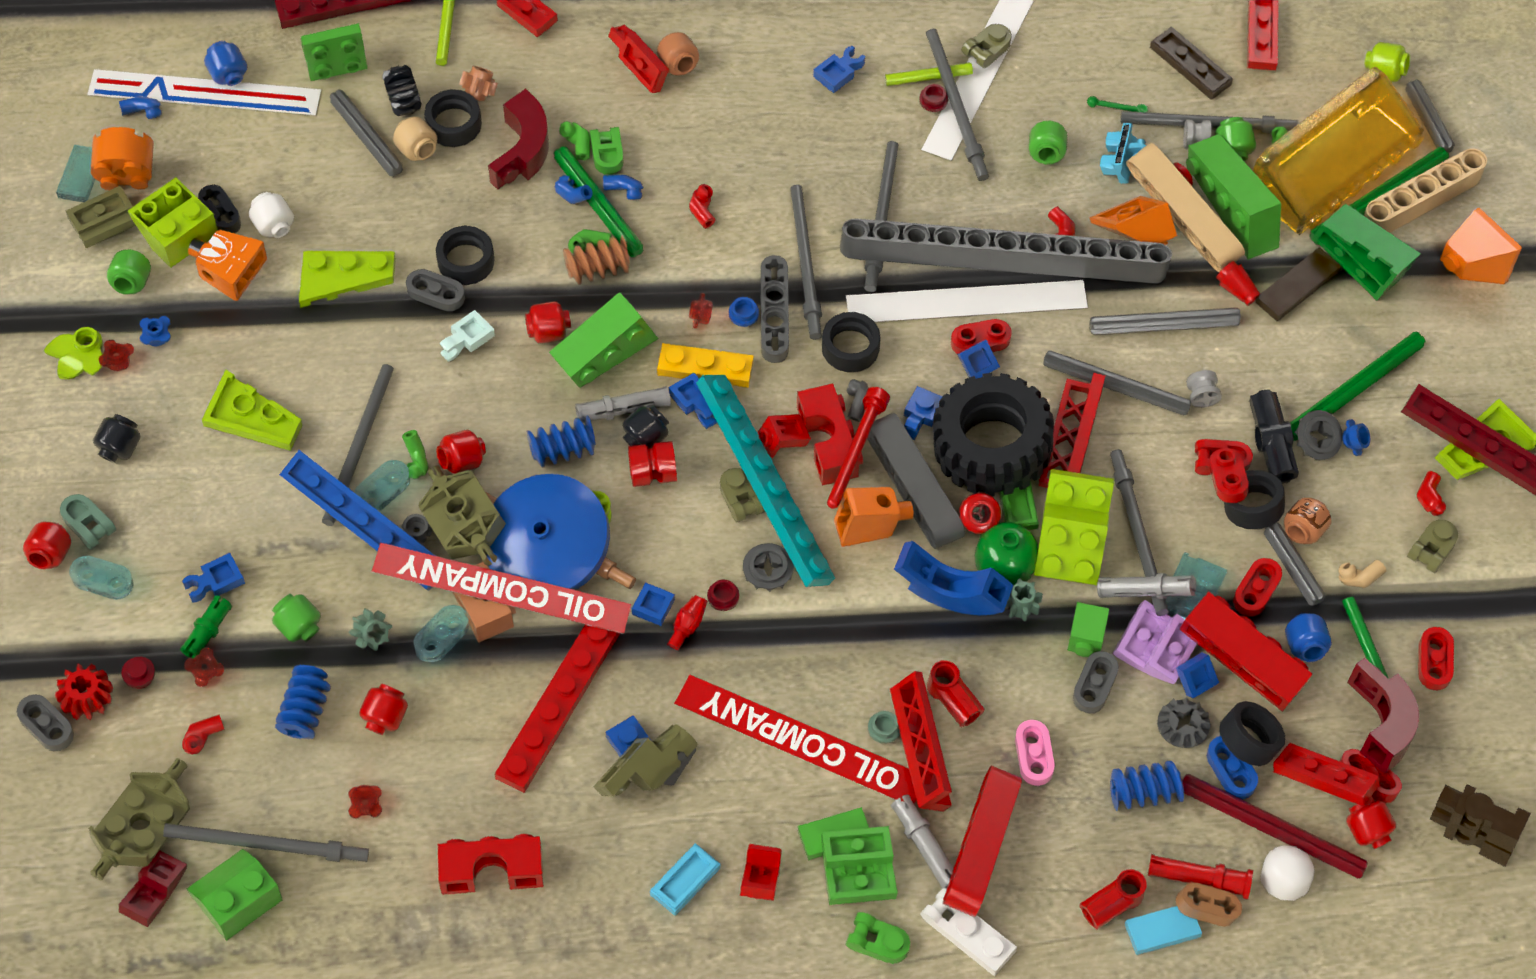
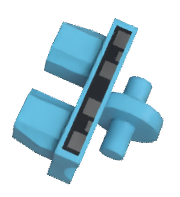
M1123 123L1122 129L1119 132H1107L1106 148L1108 152H1116V154L1102 155L1100 161L1102 173L1117 175L1119 183L1129 182L1131 172L1127 167L1126 161L1146 146L1144 139L1137 140L1132 135V123Z

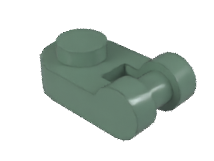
M81 494L70 495L61 503L60 514L65 524L90 550L99 544L98 540L105 534L109 536L116 531L112 521L86 496ZM94 520L97 525L89 530L86 525Z

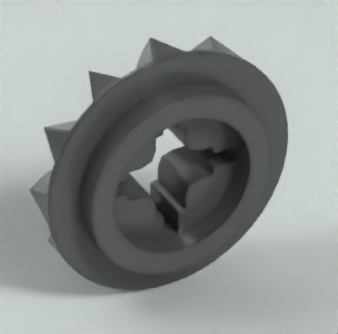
M1316 410L1307 413L1298 420L1300 424L1294 433L1298 435L1299 442L1297 446L1303 449L1305 452L1304 456H1310L1315 461L1326 460L1333 457L1339 451L1342 445L1343 433L1338 420L1332 414ZM1318 430L1319 434L1328 438L1317 443V438L1312 437L1310 433Z
M765 543L757 545L749 550L744 557L743 572L746 581L751 582L756 590L763 588L770 592L777 587L783 588L785 583L792 578L794 564L786 549L777 544ZM767 558H769L772 568H775L772 569L770 576H767L765 570L762 569Z
M1187 697L1183 700H1175L1173 698L1170 703L1162 707L1157 720L1161 736L1168 743L1180 748H1191L1201 744L1207 738L1211 727L1209 712H1205L1200 702L1194 703L1189 701ZM1191 715L1189 723L1191 726L1186 724L1177 730L1179 718L1183 719L1185 716Z

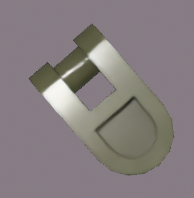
M991 24L974 38L968 39L964 43L961 52L968 57L973 56L977 59L976 63L985 69L1009 49L1012 37L1011 31L1002 24Z
M731 468L721 475L720 491L736 523L745 520L746 516L752 513L759 515L765 512L743 469ZM746 498H748V500H749L748 502L743 503V504H741V503L739 502V501L744 500V499H746Z
M1438 519L1433 521L1414 543L1407 557L1415 562L1418 559L1427 565L1426 569L1435 574L1457 542V528L1447 520ZM1425 548H1429L1430 550L1434 551L1435 554L1430 553Z

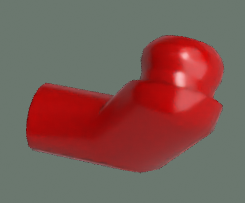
M707 184L699 185L698 189L693 192L689 203L691 213L703 228H709L715 222V218L708 210L713 189Z
M1429 471L1417 492V499L1427 512H1430L1433 516H1439L1446 510V503L1442 501V497L1436 490L1441 481V476L1436 472Z

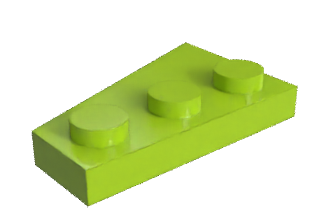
M303 251L299 293L300 308L310 306V302L326 298L329 301L336 299L338 294L353 290L359 293L393 284L396 261L395 251Z
M225 370L202 418L204 427L289 451L292 450L303 426L301 418L275 401H269L257 393L254 387L248 383L245 385L236 379L235 375L228 370Z
M1500 399L1495 401L1477 418L1483 424L1527 451L1536 449V434ZM1451 443L1435 457L1456 480L1489 468V466Z

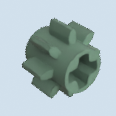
M1018 579V582L1013 586L1006 607H1009L1010 618L1015 616L1026 621L1027 616L1031 613L1039 614V603L1042 602L1043 593H1036L1034 588L1035 582H1022L1021 579Z
M365 608L363 614L358 617H352L354 621L353 629L349 631V634L358 638L355 644L363 649L368 644L370 648L376 651L378 650V645L384 641L389 642L388 630L392 628V625L383 621L386 614L379 610L373 614L372 611Z

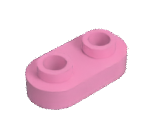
M1024 721L1017 728L1015 736L1020 773L1027 783L1041 786L1051 780L1055 768L1049 731L1040 721ZM1028 737H1033L1037 740V742L1031 744L1027 742L1026 739ZM1038 767L1042 770V773L1035 774L1031 769Z

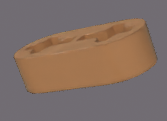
M1192 882L1187 884L1176 896V906L1183 915L1218 926L1226 927L1231 925L1242 912L1241 902L1234 894L1200 883Z

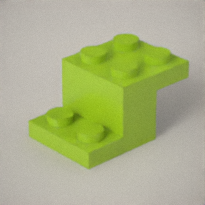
M1051 469L1041 524L1035 576L1097 585L1108 530L1109 509L1114 487L1113 478Z

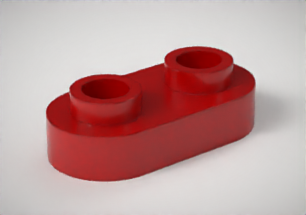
M1000 319L963 324L953 330L951 348L956 354H959L977 343L987 340L992 352L1002 351L1010 344L1012 330L1008 323ZM992 331H999V332H1001V333L996 334V333H993ZM967 335H968V336H970L971 338H970V339H965V338H963L962 336H967Z
M1230 448L1214 451L1210 457V472L1218 498L1226 503L1243 501L1248 495V479L1241 455L1236 450Z
M1260 558L1251 565L1236 589L1233 598L1234 606L1239 613L1245 616H1256L1264 610L1282 578V569L1276 561L1270 558ZM1259 576H1267L1269 580L1264 581ZM1250 599L1254 604H1247L1244 600Z
M1430 627L1424 631L1419 641L1418 677L1426 688L1439 691L1445 689L1450 684L1454 675V639L1446 629ZM1436 644L1440 649L1435 650L1430 645ZM1430 673L1437 674L1439 679L1431 677Z
M1349 749L1345 751L1339 760L1340 762L1379 776V787L1371 796L1374 800L1391 803L1397 798L1402 789V783L1395 773L1390 770L1383 774L1360 752L1361 750Z

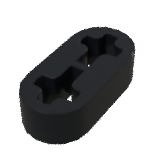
M218 185L203 187L198 193V199L214 214L217 230L237 233L241 228L240 216L226 192ZM213 197L215 200H218V205L215 206L208 199ZM224 214L229 221L231 220V222L226 223L225 221H222L221 215Z

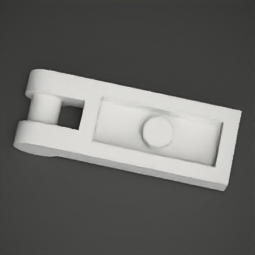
M942 888L936 895L937 900L933 905H927L920 913L922 918L995 976L1013 956L1017 947L979 916L972 917L942 904L946 888ZM946 909L954 915L949 921L942 917Z

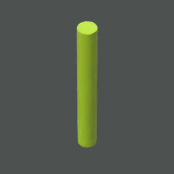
M443 0L436 54V64L439 66L447 65L455 0Z
M972 63L950 65L953 77L973 74ZM938 67L885 74L886 86L942 79Z

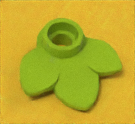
M82 327L73 335L61 334L53 339L44 349L47 355L59 358L57 368L59 379H73L79 376L83 370L90 375H95L104 363V356L101 352L103 339L98 331L90 327Z

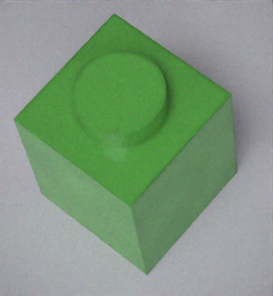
M1077 602L1067 651L1075 652L1082 657H1089L1091 654L1101 651L1109 608Z

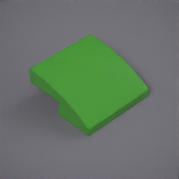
M889 826L822 832L823 861L829 905L897 898L898 892L892 863L894 854Z

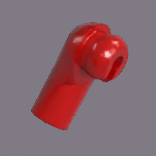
M1058 206L1053 208L1049 212L1048 218L1058 227L1059 232L1055 235L1075 236L1076 226L1072 219Z
M218 714L192 723L189 726L182 741V747L185 752L192 755L201 752L209 735L225 730L220 715Z

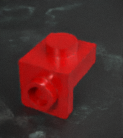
M756 844L748 845L740 896L774 901L782 854L780 848Z

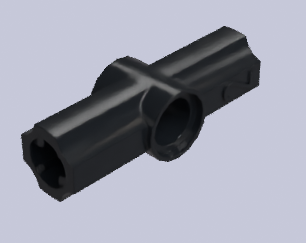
M1270 389L1260 390L1258 393L1251 395L1249 400L1256 425V446L1258 451L1264 454L1268 472L1280 479L1282 484H1285L1297 478L1299 474L1292 449V428L1289 421H1284L1277 393L1272 392Z

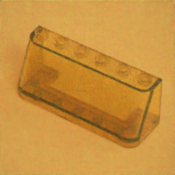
M1373 67L1264 150L1256 160L1253 172L1281 202V220L1298 235H1301L1308 228L1310 230L1315 228L1327 213L1330 212L1332 214L1336 212L1346 198L1349 196L1355 197L1369 180L1373 182L1379 178L1388 165L1394 166L1397 164L1406 151L1416 149L1424 139L1422 135L1424 128L1387 75L1378 67Z

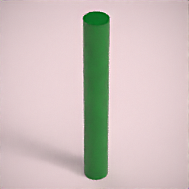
M1345 598L1342 603L1366 659L1380 669L1389 679L1355 598Z

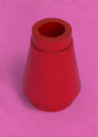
M1235 261L1226 265L1216 276L1220 281L1219 286L1244 302L1247 306L1251 305L1257 296L1261 294L1242 264L1237 265Z

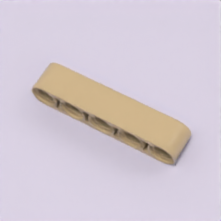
M1150 142L1126 161L1129 171L1153 199L1168 202L1175 225L1217 272H1220L1230 262H1236L1245 255V249L1240 241L1155 144Z
M1475 148L1466 149L1368 203L1364 216L1391 233L1476 186L1480 182L1487 164V157L1481 150Z

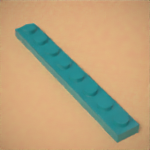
M702 375L696 384L805 587L828 586L835 579L828 561L823 556L814 535L805 523L799 508L796 506L785 482L773 464L772 458L767 453L758 432L754 429L726 375Z

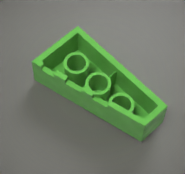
M1220 134L1189 145L1188 159L1186 160L1188 171L1194 176L1223 223L1244 247L1247 260L1279 248L1281 202Z

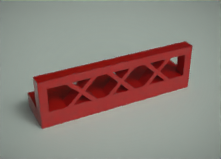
M1093 373L1091 384L1067 378L1054 424L1051 460L1048 467L1043 469L1038 486L1048 488V472L1058 466H1061L1063 471L1081 473L1103 390L1105 375ZM1070 390L1087 393L1086 401L1075 405L1069 397ZM1074 414L1080 425L1068 431L1062 420ZM1067 440L1072 446L1073 451L1062 457L1055 446Z
M914 671L891 687L890 693L918 808L944 812L952 806L949 796L952 790L922 672Z

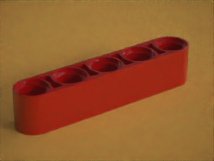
M992 765L989 767L982 782L942 904L972 917L977 915L1001 848L1022 778Z

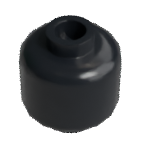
M641 405L623 421L622 426L626 432L623 439L629 446L646 444L648 448H652L654 443H659L667 437L668 428L666 426L669 424V421L655 406L652 405L648 408Z
M115 414L114 417L104 418L93 438V444L100 449L98 455L112 463H115L117 458L121 460L129 459L141 437L136 429L138 425L118 414Z

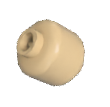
M410 117L402 120L397 125L393 141L405 157L411 161H419L429 158L435 152L437 135L420 117Z

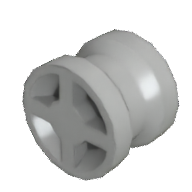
M1189 119L1185 120L1183 134L1184 149H1188V146L1211 137L1210 120H1203L1201 123H1195Z
M1210 370L1198 371L1187 378V387L1192 391L1190 400L1193 406L1200 408L1209 407L1221 400V391L1216 387L1218 378L1215 372Z

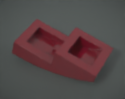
M159 850L149 865L139 871L138 882L119 903V913L148 927L175 890L187 869V864Z

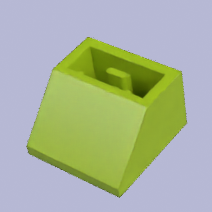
M177 177L128 210V214L151 249L170 268L189 256L188 248L193 239L198 238L208 242L214 233L218 231L214 214Z

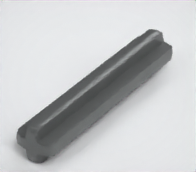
M1416 79L1408 82L1405 91L1437 148L1443 147L1445 151L1451 152L1455 143L1421 81Z
M1276 522L1272 526L1266 527L1264 531L1265 537L1308 604L1315 606L1321 603L1325 598V593L1282 526Z

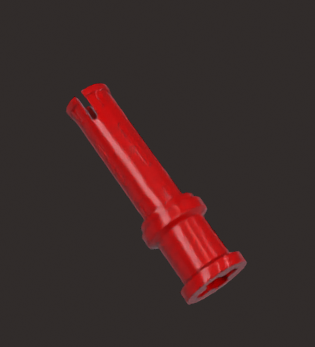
M1151 854L1148 876L1186 883H1200L1232 894L1242 895L1243 899L1248 900L1254 870L1248 869L1244 872L1229 869L1222 863L1216 864L1215 867Z

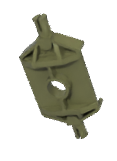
M433 466L437 475L431 468L428 470V475L433 480V486L419 502L420 510L452 559L479 554L485 565H492L487 555L494 563L496 562L497 556L493 553L490 546L506 525L505 521L472 471L467 470L446 476L439 466ZM464 504L459 512L452 513V510L457 505Z
M176 758L167 772L163 774L131 772V782L97 827L95 829L93 826L89 827L90 837L102 854L99 862L90 871L94 878L98 877V880H103L112 866L117 868L118 865L141 867L149 865L169 838L163 837L165 823L179 825L190 810L189 800L177 783L178 778L188 767L183 760L180 762V759ZM144 819L150 822L149 826L145 829L136 830L131 827L137 820Z

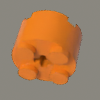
M127 127L105 128L101 130L100 136L97 137L95 134L92 143L90 171L91 175L100 182V187L105 190H112L118 186L130 185L134 189H146L152 177L154 149L152 138L143 133V137L135 135V129Z

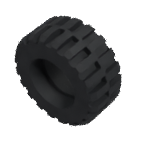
M984 373L981 378H975V376L966 378L963 385L960 383L955 384L950 388V395L944 394L939 401V407L935 409L933 424L935 457L937 463L941 464V471L947 477L952 476V482L958 487L962 488L965 485L968 492L978 493V491H982L990 496H995L996 492H1001L1002 490L1004 495L1012 494L1015 488L1019 487L1020 490H1023L1030 486V479L1033 481L1038 480L1043 474V469L1048 467L1050 463L1051 453L1053 452V414L1050 412V405L1047 399L1041 398V392L1035 386L1027 387V381L1018 377L1016 380L1010 379L1009 374L1000 373V376H992V373ZM987 421H1000L1010 424L1022 434L1013 443L999 448H987L977 445L965 436L972 427Z

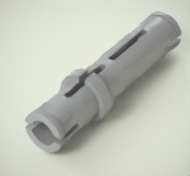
M663 386L662 388L611 398L609 395L602 396L601 400L575 404L577 418L582 423L586 422L587 415L590 421L606 418L608 421L613 420L614 416L632 413L641 405L648 408L652 405L656 408L670 406L671 399L667 386Z
M1158 573L1156 576L1100 577L1098 579L1099 582H1097V592L1100 598L1151 596L1158 599H1166L1168 596H1194V591H1196L1194 575L1167 576L1165 573Z
M904 795L902 796L904 801L898 798L891 804V808L905 827L904 834L908 839L913 840L941 885V888L947 889L953 866L930 831V823L927 818H922L911 797Z

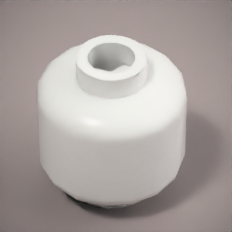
M265 192L255 197L251 203L249 217L262 236L280 238L290 231V226L294 221V214L280 194Z

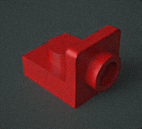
M800 414L768 416L758 430L759 438L771 458L776 455L780 448L806 447L811 440Z

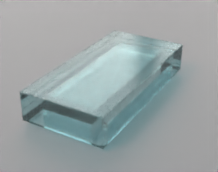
M74 145L56 191L58 198L77 202L88 201L96 180L90 171L92 147Z

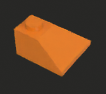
M1139 196L1089 217L1092 224L1131 241L1154 242L1167 245V240L1177 236L1168 202Z
M1478 207L1446 242L1440 260L1447 270L1453 272L1461 280L1505 284L1510 278L1522 247Z

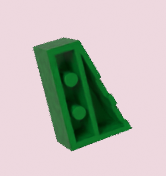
M1346 203L1322 223L1312 237L1376 301L1400 281L1421 255V253Z

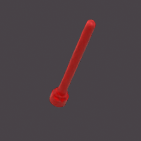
M868 388L863 398L865 412L827 500V505L831 509H836L840 505L875 418L884 412L888 406L890 395L882 388Z

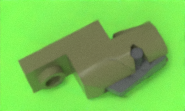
M677 724L671 725L653 741L649 738H637L593 787L601 796H618L629 787L631 783L629 778L642 790H655L663 784L674 785L696 752L698 743L685 729Z

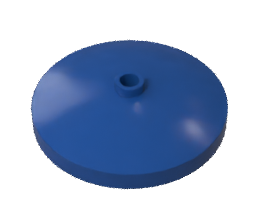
M560 474L531 476L510 486L493 503L506 525L490 546L493 553L497 556V560L494 563L487 555L492 565H488L491 570L577 590L585 585L601 567L610 542L608 517L596 495L578 480Z

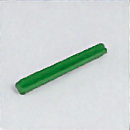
M565 146L554 151L555 161L565 174L570 176L569 179L574 180L576 188L583 185L590 186L592 197L586 201L619 243L623 235L628 255L635 258L642 254L644 251L642 242L570 150Z

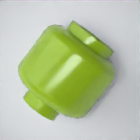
M1379 42L1372 51H1367L1365 68H1369L1370 76L1373 79L1397 82L1408 73L1410 54L1406 53L1402 45Z

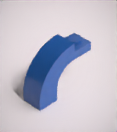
M914 541L904 543L894 568L896 572L910 582L908 589L917 596L939 607L970 615H992L1004 612L1014 586L992 567L979 571H963L947 566Z

